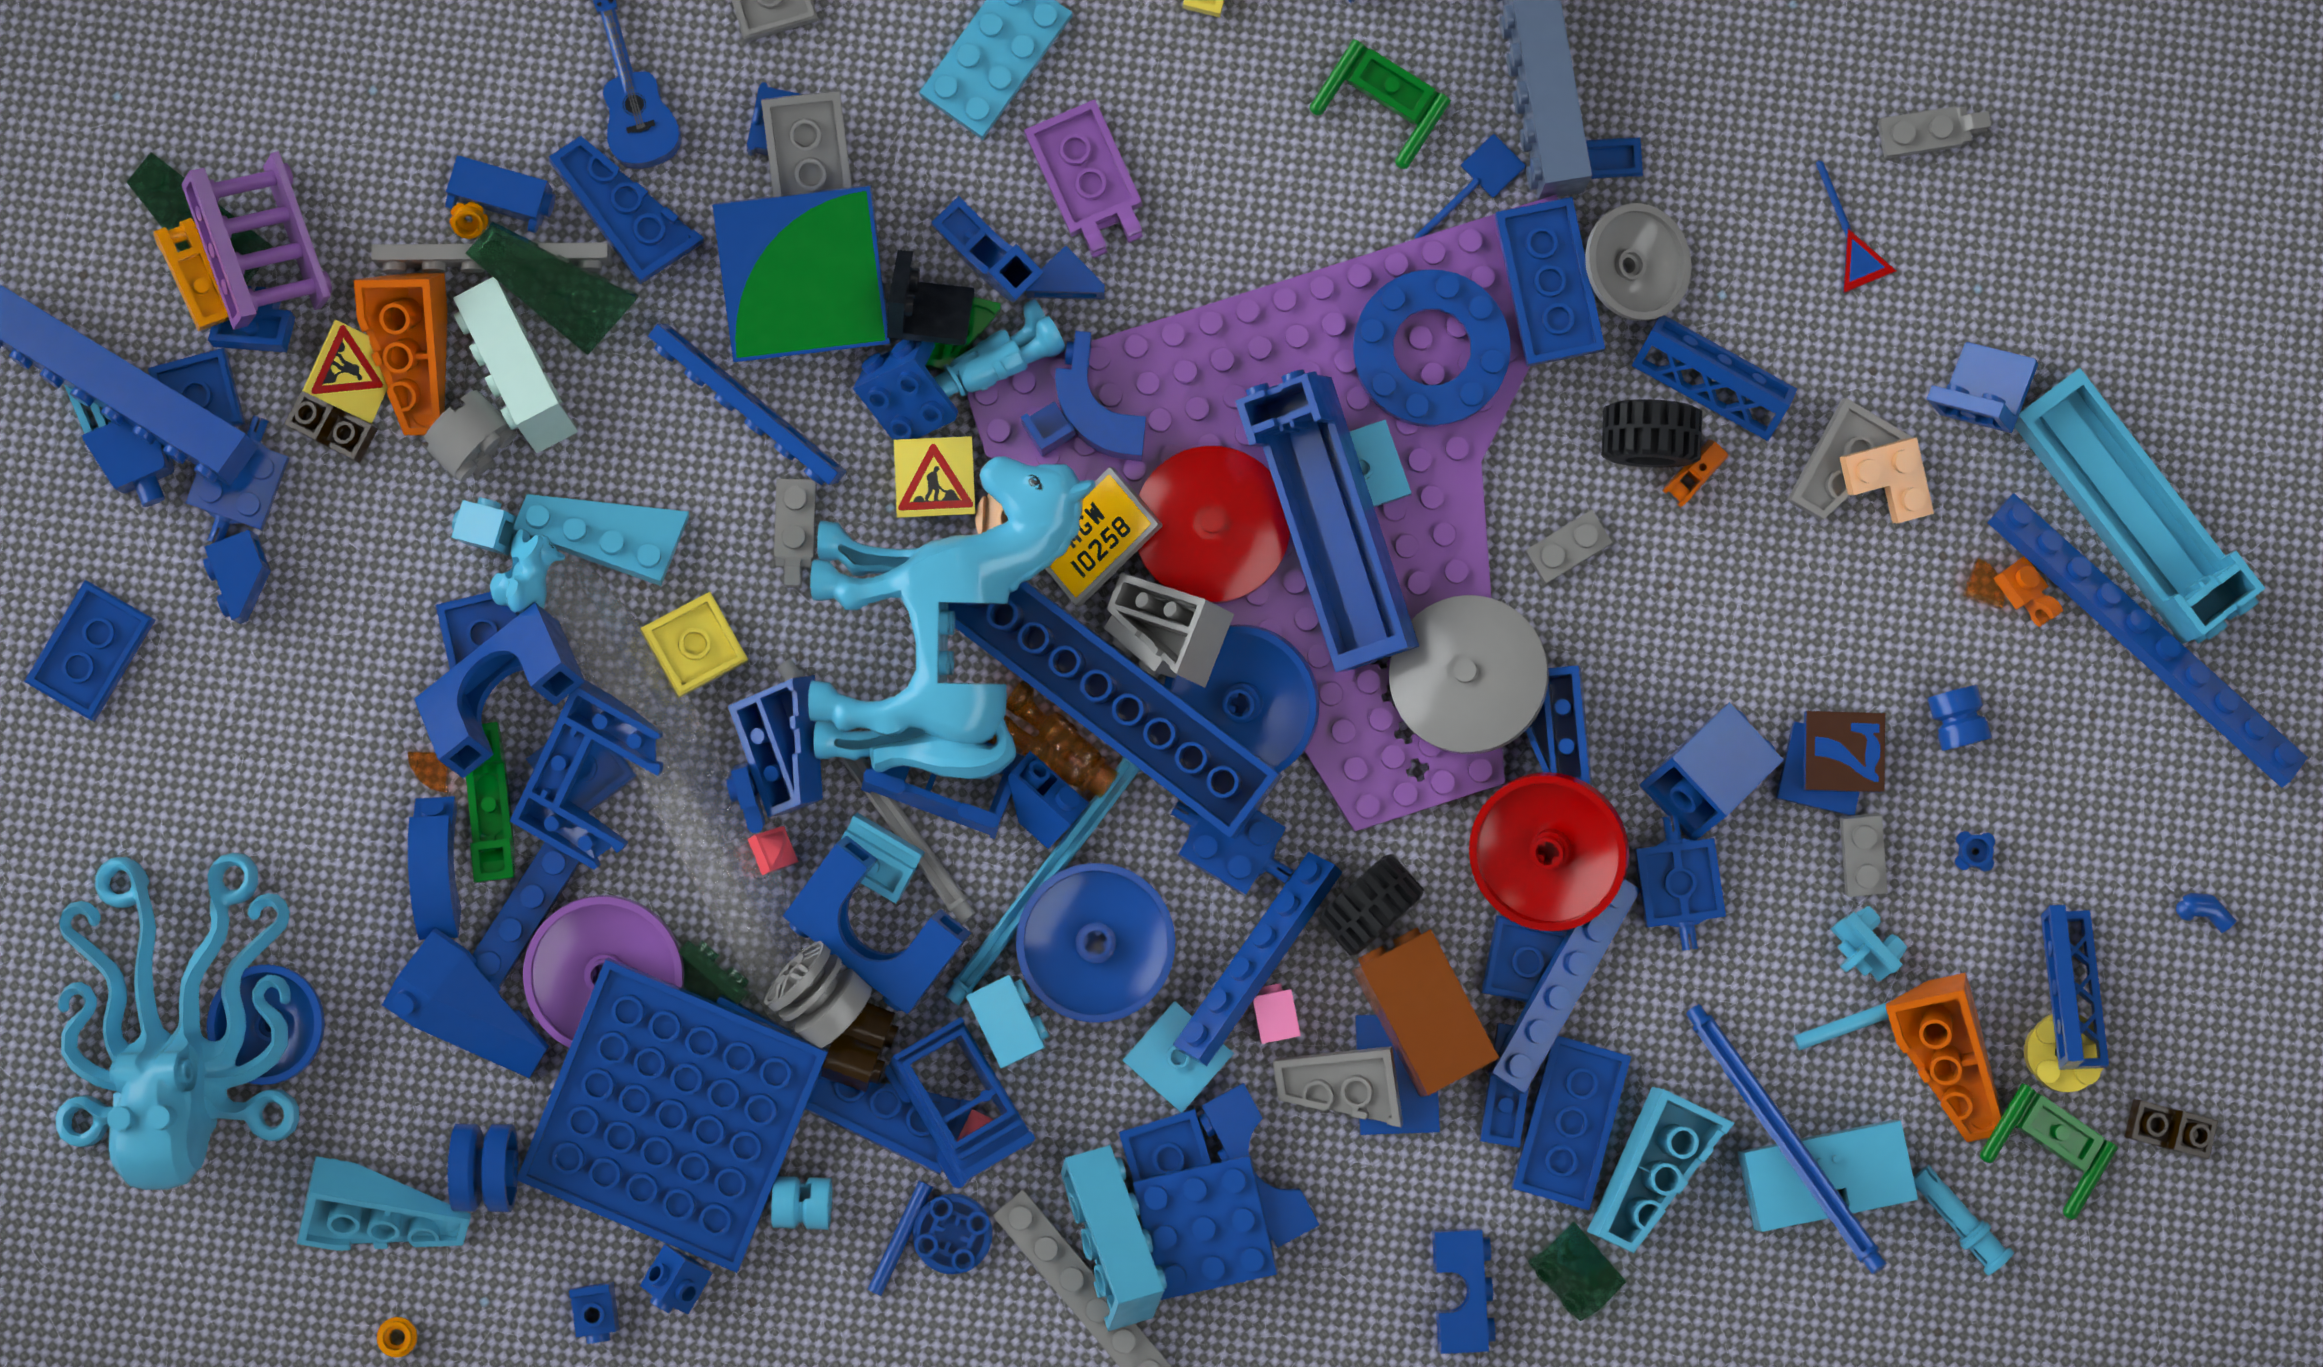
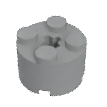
M478 390L471 391L460 398L465 403L462 407L456 410L449 407L432 424L424 436L427 442L422 443V446L460 482L465 481L473 473L478 477L486 472L494 462V459L491 457L498 448H505L517 436V431L509 428L502 413Z

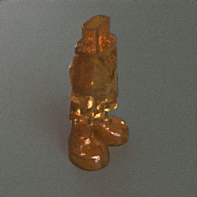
M1022 680L1008 697L1006 710L1032 725L1039 731V734L1035 737L1005 714L1004 720L1015 746L1023 750V756H1026L1031 751L1069 785L1080 788V791L1083 793L1088 789L1099 798H1102L1119 775V772L1106 764L1108 759L1105 756L1102 757L1101 753L1078 733V729L1073 723H1070L1058 712L1051 713L1049 716L1043 713L1034 701V688ZM996 735L987 742L995 745L997 741Z

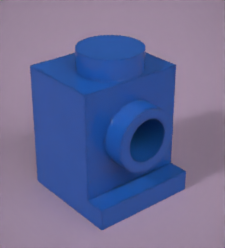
M614 1282L575 1287L569 1290L576 1338L585 1336L586 1344L610 1341V1333L620 1330ZM590 1307H595L600 1312V1318L597 1322H591L587 1319L586 1312Z

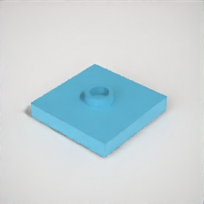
M1386 419L1350 431L1374 507L1411 495V490Z
M1174 1001L1122 1061L1177 1110L1183 1112L1234 1053L1222 1044L1206 1067L1180 1052L1173 1044L1193 1016Z

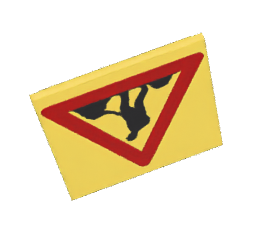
M334 320L302 391L372 424L388 387L380 367L375 365L371 354L374 352L370 345L369 336L338 320Z
M972 436L894 440L897 518L976 514Z

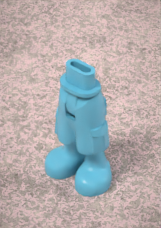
M1035 299L1026 302L1023 306L1025 325L1016 334L1009 337L1005 329L999 330L979 342L976 347L955 358L950 363V366L948 364L943 366L945 372L934 377V379L948 397L957 392L964 396L968 392L985 391L995 385L997 381L1026 370L1028 368L1027 364L1045 357H1054L1066 350L1056 325L1050 316H1045Z

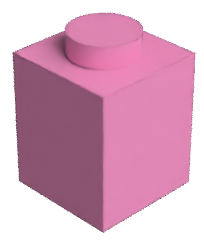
M1281 983L1263 986L1259 991V996H1256L1252 1001L1260 1044L1301 1036L1292 990L1283 991Z

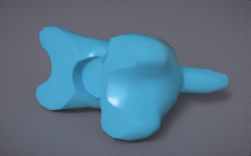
M520 529L515 534L511 544V570L504 573H496L490 583L494 602L497 605L508 606L515 613H522L534 602L544 608L547 597V570L553 562L565 559V555L557 551L555 545L550 542L547 536L535 535L530 540L528 531Z

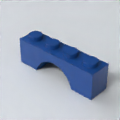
M1241 1083L1202 1104L1201 1106L1205 1113L1198 1116L1209 1137L1217 1134L1223 1146V1149L1217 1151L1221 1161L1249 1155L1250 1138L1256 1126L1263 1119L1245 1084ZM1256 1174L1270 1239L1274 1241L1277 1248L1319 1226L1300 1188H1276L1264 1182Z

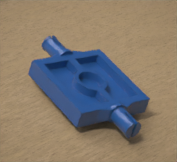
M253 415L247 436L258 449L231 486L218 478L214 483H211L196 473L185 503L204 510L215 518L207 541L215 543L225 539L230 524H244L263 531L290 459L286 455L269 450L261 443L269 423L264 418Z
M1180 800L1170 814L1190 825L1188 839L1178 856L1243 896H1246L1254 881L1264 874L1265 871L1285 884L1294 870L1273 858L1276 845L1286 827L1256 810L1235 839L1229 838L1193 809L1180 802Z
M1679 815L1662 817L1666 841L1654 847L1634 849L1641 889L1645 927L1662 925L1679 927L1682 951L1699 949L1695 925L1706 919L1726 917L1715 839L1694 841L1681 838Z

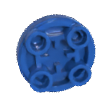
M944 1194L932 1199L920 1210L914 1222L913 1243L915 1251L927 1266L941 1273L960 1274L968 1272L985 1258L992 1244L993 1228L988 1213L980 1203L963 1194Z

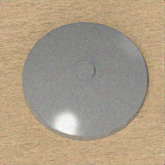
M1462 595L1438 601L1422 610L1411 620L1419 647L1391 656L1389 684L1396 709L1404 722L1416 735L1432 746L1444 751L1458 754H1480L1509 744L1529 728L1544 703L1548 689L1549 668L1546 652L1539 636L1531 624L1519 612L1496 599L1477 595Z

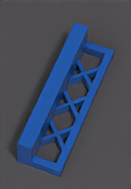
M1665 315L1657 318L1631 365L1766 441H1769L1789 409L1797 391V388ZM1651 346L1667 354L1670 364L1657 366L1644 358ZM1693 368L1701 372L1704 383L1697 385L1689 384L1684 381L1681 370ZM1728 387L1736 392L1739 402L1726 404L1718 400L1715 389ZM1762 406L1775 413L1768 426H1765L1752 418L1749 408Z
M2049 905L2041 914L2059 1070L2107 1068L2109 1066L2091 912L2090 910L2066 911L2065 905ZM2081 921L2082 939L2076 946L2070 943L2067 922ZM2082 945H2084L2085 955L2078 950ZM2072 956L2076 957L2086 966L2087 977L2080 985L2074 981ZM2087 983L2089 986V993L2083 988ZM2077 994L2091 1005L2092 1015L2085 1023L2079 1020ZM2092 1021H2093L2094 1032H2093L2090 1028H2088V1026L2092 1023ZM2082 1033L2096 1044L2097 1058L2084 1059Z

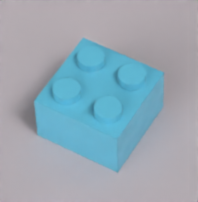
M1007 975L966 996L1001 1069L1046 1048L1043 1040L1050 1036L1039 1015L1031 1017L1026 1004L1031 1002L1032 999L1023 980L1014 981L1011 975Z

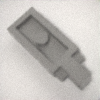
M1954 106L1880 118L1878 120V127L1884 159L1959 148L1965 143H1970L1972 141L1971 134L1987 132V129L1991 127L1989 111L1967 115L1966 107L1957 108Z
M776 479L774 557L776 558V567H784V586L786 588H802V568H811L812 559L815 557L817 483L812 479Z

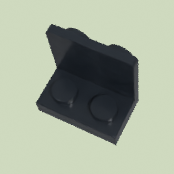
M898 250L888 299L887 338L966 345L974 300V288L919 282L920 268H913V251Z

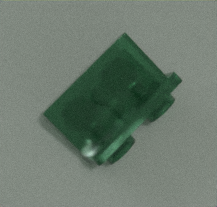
M688 940L678 951L682 955L684 964L683 986L690 992L713 1002H717L719 996L723 995L738 1005H743L753 994L746 987L750 981L733 966L727 971L719 964L716 959L720 955L705 941L701 940L697 944L694 941Z
M1574 1221L1567 1225L1543 1250L1528 1260V1263L1535 1270L1537 1277L1551 1288L1562 1301L1564 1308L1579 1321L1598 1312L1627 1282Z

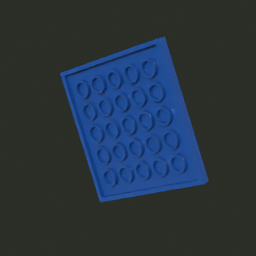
M607 958L604 961L517 1176V1181L737 1273L741 1268L772 1192L773 1184L779 1175L829 1050L818 1048L795 1035L616 960Z

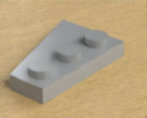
M1842 399L1786 501L1818 520L1825 519L1850 496L1847 493L1839 457L1911 438L1912 436L1850 399Z
M1392 1046L1276 1058L1273 1061L1279 1101L1324 1111L1326 1109L1351 1114V1117L1364 1120L1369 1118L1387 1122V1125L1402 1127L1403 1118Z

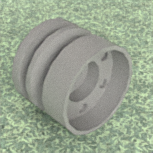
M822 941L815 942L805 948L783 968L766 993L764 1000L766 1005L773 1011L780 1010L779 1016L785 1022L799 1016L794 1028L795 1031L807 1042L818 1048L828 1045L848 1028L863 1010L872 992L870 985L852 969H846L837 974L841 968L842 960L836 954L830 955L831 950Z

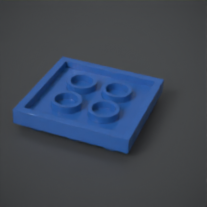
M1251 1155L1133 1182L1143 1229L1148 1230L1152 1240L1153 1252H1151L1153 1262L1155 1266H1161L1166 1278V1289H1164L1161 1300L1278 1274Z

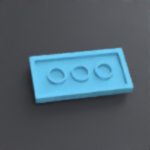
M986 0L919 92L920 97L983 140L1073 16L1072 12L1056 0Z

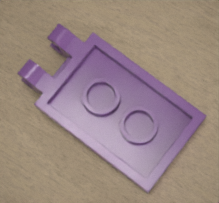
M1095 99L1024 130L1027 141L1071 237L1082 233L1093 259L1107 253L1106 243L1100 233L1101 230L1120 222L1128 243L1143 237L1141 233L1142 228L1133 211L1142 207L1141 198Z

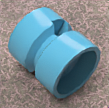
M778 1176L773 1184L772 1228L795 1229L799 1223H803L806 1229L829 1230L832 1212V1178L809 1177L805 1183H801L798 1177Z

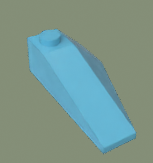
M316 1156L309 1181L297 1244L335 1251L351 1250V1244L373 1243L374 1249H388L389 1242H409L414 1247L463 1246L471 1214L468 1212H454L450 1204L357 1163Z

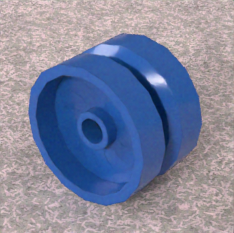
M455 1124L449 1145L447 1173L449 1203L452 1211L476 1212L483 1197L485 1207L489 1212H512L517 1194L519 1168L518 1139L515 1125L491 1124L484 1138L483 1132L477 1124Z

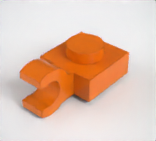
M2024 556L1993 578L2014 608L2017 610L2024 605L2032 621L2038 627H2041L2047 621L2052 620L2063 612L2061 604L2055 598L2042 593L2049 586L2033 564Z

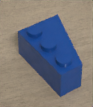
M1579 665L1549 668V682L1544 703L1537 717L1526 730V734L1543 772L1569 775L1592 786L1581 668Z

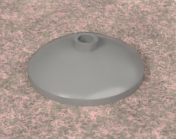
M1625 204L1603 215L1589 235L1585 254L1588 278L1595 294L1612 312L1629 320L1646 321L1669 313L1682 300L1690 282L1691 256L1681 229L1666 213L1647 204ZM1623 261L1627 264V272L1623 268Z

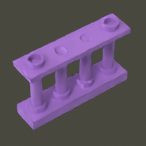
M279 151L270 154L263 165L265 172L214 182L213 179H208L204 167L190 170L181 184L233 330L248 326L257 314L256 311L260 306L309 295L314 310L321 309L331 296L332 284L330 277L320 267L292 189L293 176L291 169L287 163H283ZM270 187L278 207L228 219L225 215H221L217 202L221 197ZM283 223L290 244L241 255L239 252L234 251L230 239L232 234ZM292 259L297 260L303 280L258 291L247 288L243 276L245 270Z

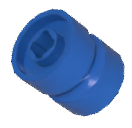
M1978 685L1948 691L1927 698L1932 718L1943 723L1938 729L1939 734H1937L1942 751L1992 738L1988 721H1986L1985 717L1977 715V711L1983 707Z

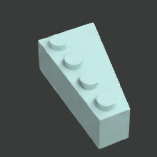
M494 276L453 297L459 309V312L453 314L464 335L471 333L475 343L469 345V348L480 367L486 364L491 375L485 377V380L495 398L502 396L506 407L500 410L511 430L518 428L536 454L578 432L577 428L561 406L563 402L546 372H543L542 369L545 367L530 340H527L528 334L497 278Z

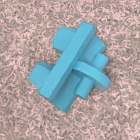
M1870 906L1857 913L1852 912L1838 921L1831 930L1842 941L1838 948L1847 957L1840 965L1842 970L1847 972L1855 966L1863 976L1871 973L1879 982L1889 974L1895 973L1903 965L1899 960L1905 953L1907 946L1894 934L1887 936L1883 941L1874 934L1873 930L1881 923L1880 916Z

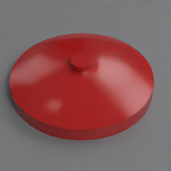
M1201 446L1184 450L1160 464L1151 473L1140 490L1138 496L1163 526L1137 552L1147 571L1162 586L1206 599L1214 604L1231 602L1251 594L1264 585L1283 560L1290 538V530L1272 474L1261 462L1242 451L1223 446Z
M1542 772L1525 775L1508 782L1487 800L1473 823L1469 840V859L1476 884L1486 900L1499 913L1509 920L1530 929L1563 931L1591 921L1613 901L1625 880L1629 863V845L1626 830L1619 814L1602 793L1578 778L1560 773Z

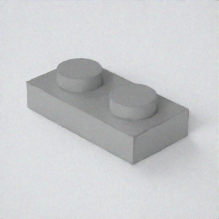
M1590 510L1526 549L1524 553L1544 585L1605 549L1613 542L1594 512Z
M1113 615L1110 617L1104 629L1115 637L1112 643L1118 649L1132 656L1134 654L1140 659L1138 666L1153 677L1157 678L1159 674L1172 678L1177 677V674L1169 668L1170 666L1161 657L1155 655L1146 643L1132 634Z
M1873 813L1840 817L1845 895L1854 897L1888 893L1882 815Z

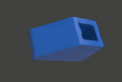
M250 530L204 546L208 558L203 559L205 570L211 581L217 580L221 594L217 596L219 607L225 617L230 616L231 620L239 624L249 620L271 572L258 535Z
M1031 751L1026 754L1008 775L1019 824L1047 849L1073 824L1089 804Z

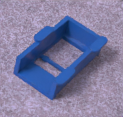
M985 742V743H984V744L987 745V746H993V745H994V744H991V743H988V742ZM1016 753L1014 760L999 772L1003 776L989 811L931 792L937 777L933 773H931L925 789L906 783L905 781L911 768L909 766H898L884 772H876L871 764L870 768H866L864 772L861 790L880 794L990 835V838L995 839L1012 797L1008 775L1025 756Z
M962 1017L895 1054L884 1071L899 1099L904 1103H913L940 1148L936 1153V1160L954 1188H962L970 1183L974 1176L1018 1150H1026L1036 1140L971 1036ZM956 1039L985 1090L980 1093L979 1097L942 1118L911 1065ZM992 1100L1000 1111L1001 1116L956 1141L946 1123L979 1103Z

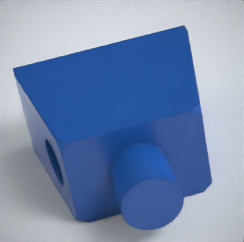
M125 421L121 426L112 422L81 435L88 449L117 491L125 494L136 490L143 507L155 505L165 499L158 480L173 474L174 465L172 458L162 451L165 447L156 440L152 445L147 444L131 432L134 427Z

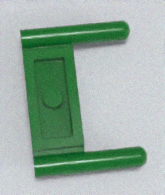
M1353 39L1311 103L1310 111L1316 116H1321L1346 80L1349 85L1413 125H1417L1395 159V164L1398 168L1407 169L1450 104L1451 99L1435 91V88L1371 48L1368 49L1360 41Z
M2022 1083L1980 1152V1158L1986 1163H1993L2014 1127L2060 1159L2084 1173L2062 1210L2066 1218L2074 1220L2078 1217L2118 1147L2112 1142L2105 1140L2102 1135L2045 1096L2038 1094L2033 1088Z

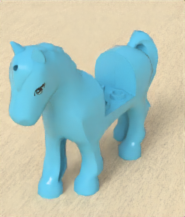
M1006 456L994 457L981 469L979 476L983 489L1002 505L1008 521L981 534L954 535L930 541L920 548L891 549L864 545L854 541L839 523L820 521L817 537L819 560L814 559L811 567L810 587L812 599L815 601L835 599L845 610H858L880 600L901 598L909 612L916 641V671L906 689L896 696L882 701H860L839 694L830 682L811 681L808 694V710L810 720L816 721L814 729V755L816 759L842 757L856 761L864 757H870L872 768L876 772H884L898 766H909L941 777L961 779H987L1006 768L1016 756V747L1004 720L1007 702L1006 684L947 682V675H953L954 651H948V635H954L955 612L948 611V603L1008 604L1009 593L1017 590L1021 583L1029 581L1066 553L1071 541L1080 530L1079 519L1082 515L1083 499L1096 486L1095 481H1079L1073 469L1065 464L1031 466ZM839 560L855 576L867 574L881 575L864 579L850 577L839 573L830 561ZM855 728H868V729H870V731H849V730H853V729H855ZM996 735L997 741L995 745L987 746L984 744Z

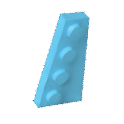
M527 494L512 530L513 534H516L520 529L528 531L530 540L535 535L547 536L557 550L661 586L688 522L689 511Z

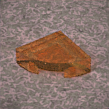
M1977 558L1971 570L1963 597L2002 609L2005 594L1993 579L1998 575L1996 570L1987 562Z
M408 752L409 765L419 781L432 790L448 793L449 768L438 760L436 753Z

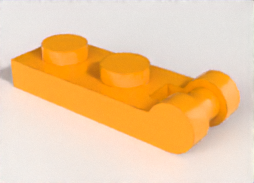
M192 218L180 221V226L170 230L163 227L153 231V234L199 332L229 320L196 224ZM186 241L190 248L178 252L175 244Z

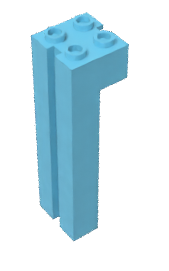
M2081 368L2070 374L2020 412L2015 424L2016 430L2182 644L2191 640H2195L2199 644L2206 638L2208 640L2228 626L2224 621L2226 618L2231 620L2237 615L2241 616L2259 603L2255 596L2266 589L2237 551L2227 555L2221 551Z

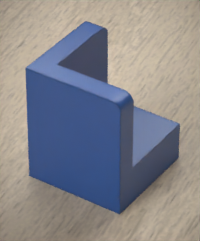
M1055 401L1031 416L1026 413L1020 417L1022 426L1042 457L1076 437L1074 427L1071 423L1067 422Z

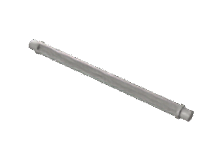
M791 658L777 667L785 681L805 676L803 669L799 670ZM839 757L862 788L863 775L866 768H870L869 763L865 758L854 761ZM865 792L894 834L925 851L917 866L944 901L949 912L952 911L960 923L973 916L975 912L966 901L968 897L961 892L898 803L880 794Z

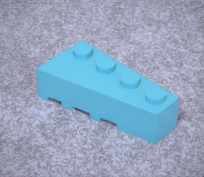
M1652 1087L1587 1232L1634 1253L1664 1215L1665 1209L1677 1194L1682 1192L1689 1183L1688 1179L1699 1165L1707 1160L1714 1151L1713 1147L1723 1134L1728 1133L1735 1123L1665 1089Z
M1111 1145L1066 1157L1061 1170V1176L1075 1223H1084L1085 1226L1081 1230L1086 1259L1089 1258V1260L1095 1259L1094 1274L1096 1281L1093 1282L1098 1298L1106 1297L1110 1310L1109 1316L1104 1317L1107 1330L1112 1331L1152 1319L1164 1289H1166V1278L1161 1266H1155L1151 1256V1252H1153L1152 1240L1148 1230H1142L1137 1218L1139 1216V1205L1134 1193L1128 1194L1125 1186L1126 1171L1120 1157L1115 1158Z

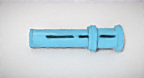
M1930 1165L1924 1167L1914 1176L1916 1189L1923 1194L1934 1209L1960 1236V1246L1964 1250L1969 1249L1984 1265L1983 1271L1987 1276L1997 1271L2013 1256L2014 1251L2011 1248H2005L1990 1232V1224L1983 1220L1979 1221L1938 1177Z

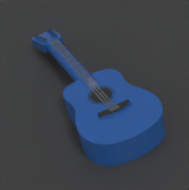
M593 0L598 15L601 14L618 77L607 82L603 88V97L609 108L607 128L609 148L616 160L627 168L642 169L657 166L668 161L678 152L682 141L680 127L672 112L661 101L660 88L654 76L645 71L633 72L616 14L618 9L617 0Z

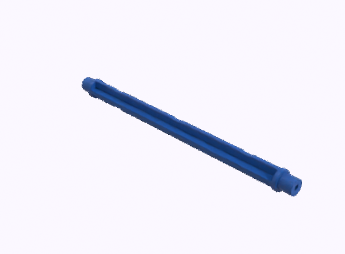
M1700 1004L1688 1010L1686 1015L1694 1025L1692 1028L1694 1032L1697 1033L1715 1060L1719 1062L1725 1074L1770 1137L1777 1143L1780 1151L1828 1218L1837 1227L1838 1232L1856 1255L1858 1261L1864 1263L1872 1275L1885 1268L1887 1264L1879 1254V1247L1873 1242L1861 1223L1849 1210L1848 1205L1715 1022L1713 1016L1708 1015Z

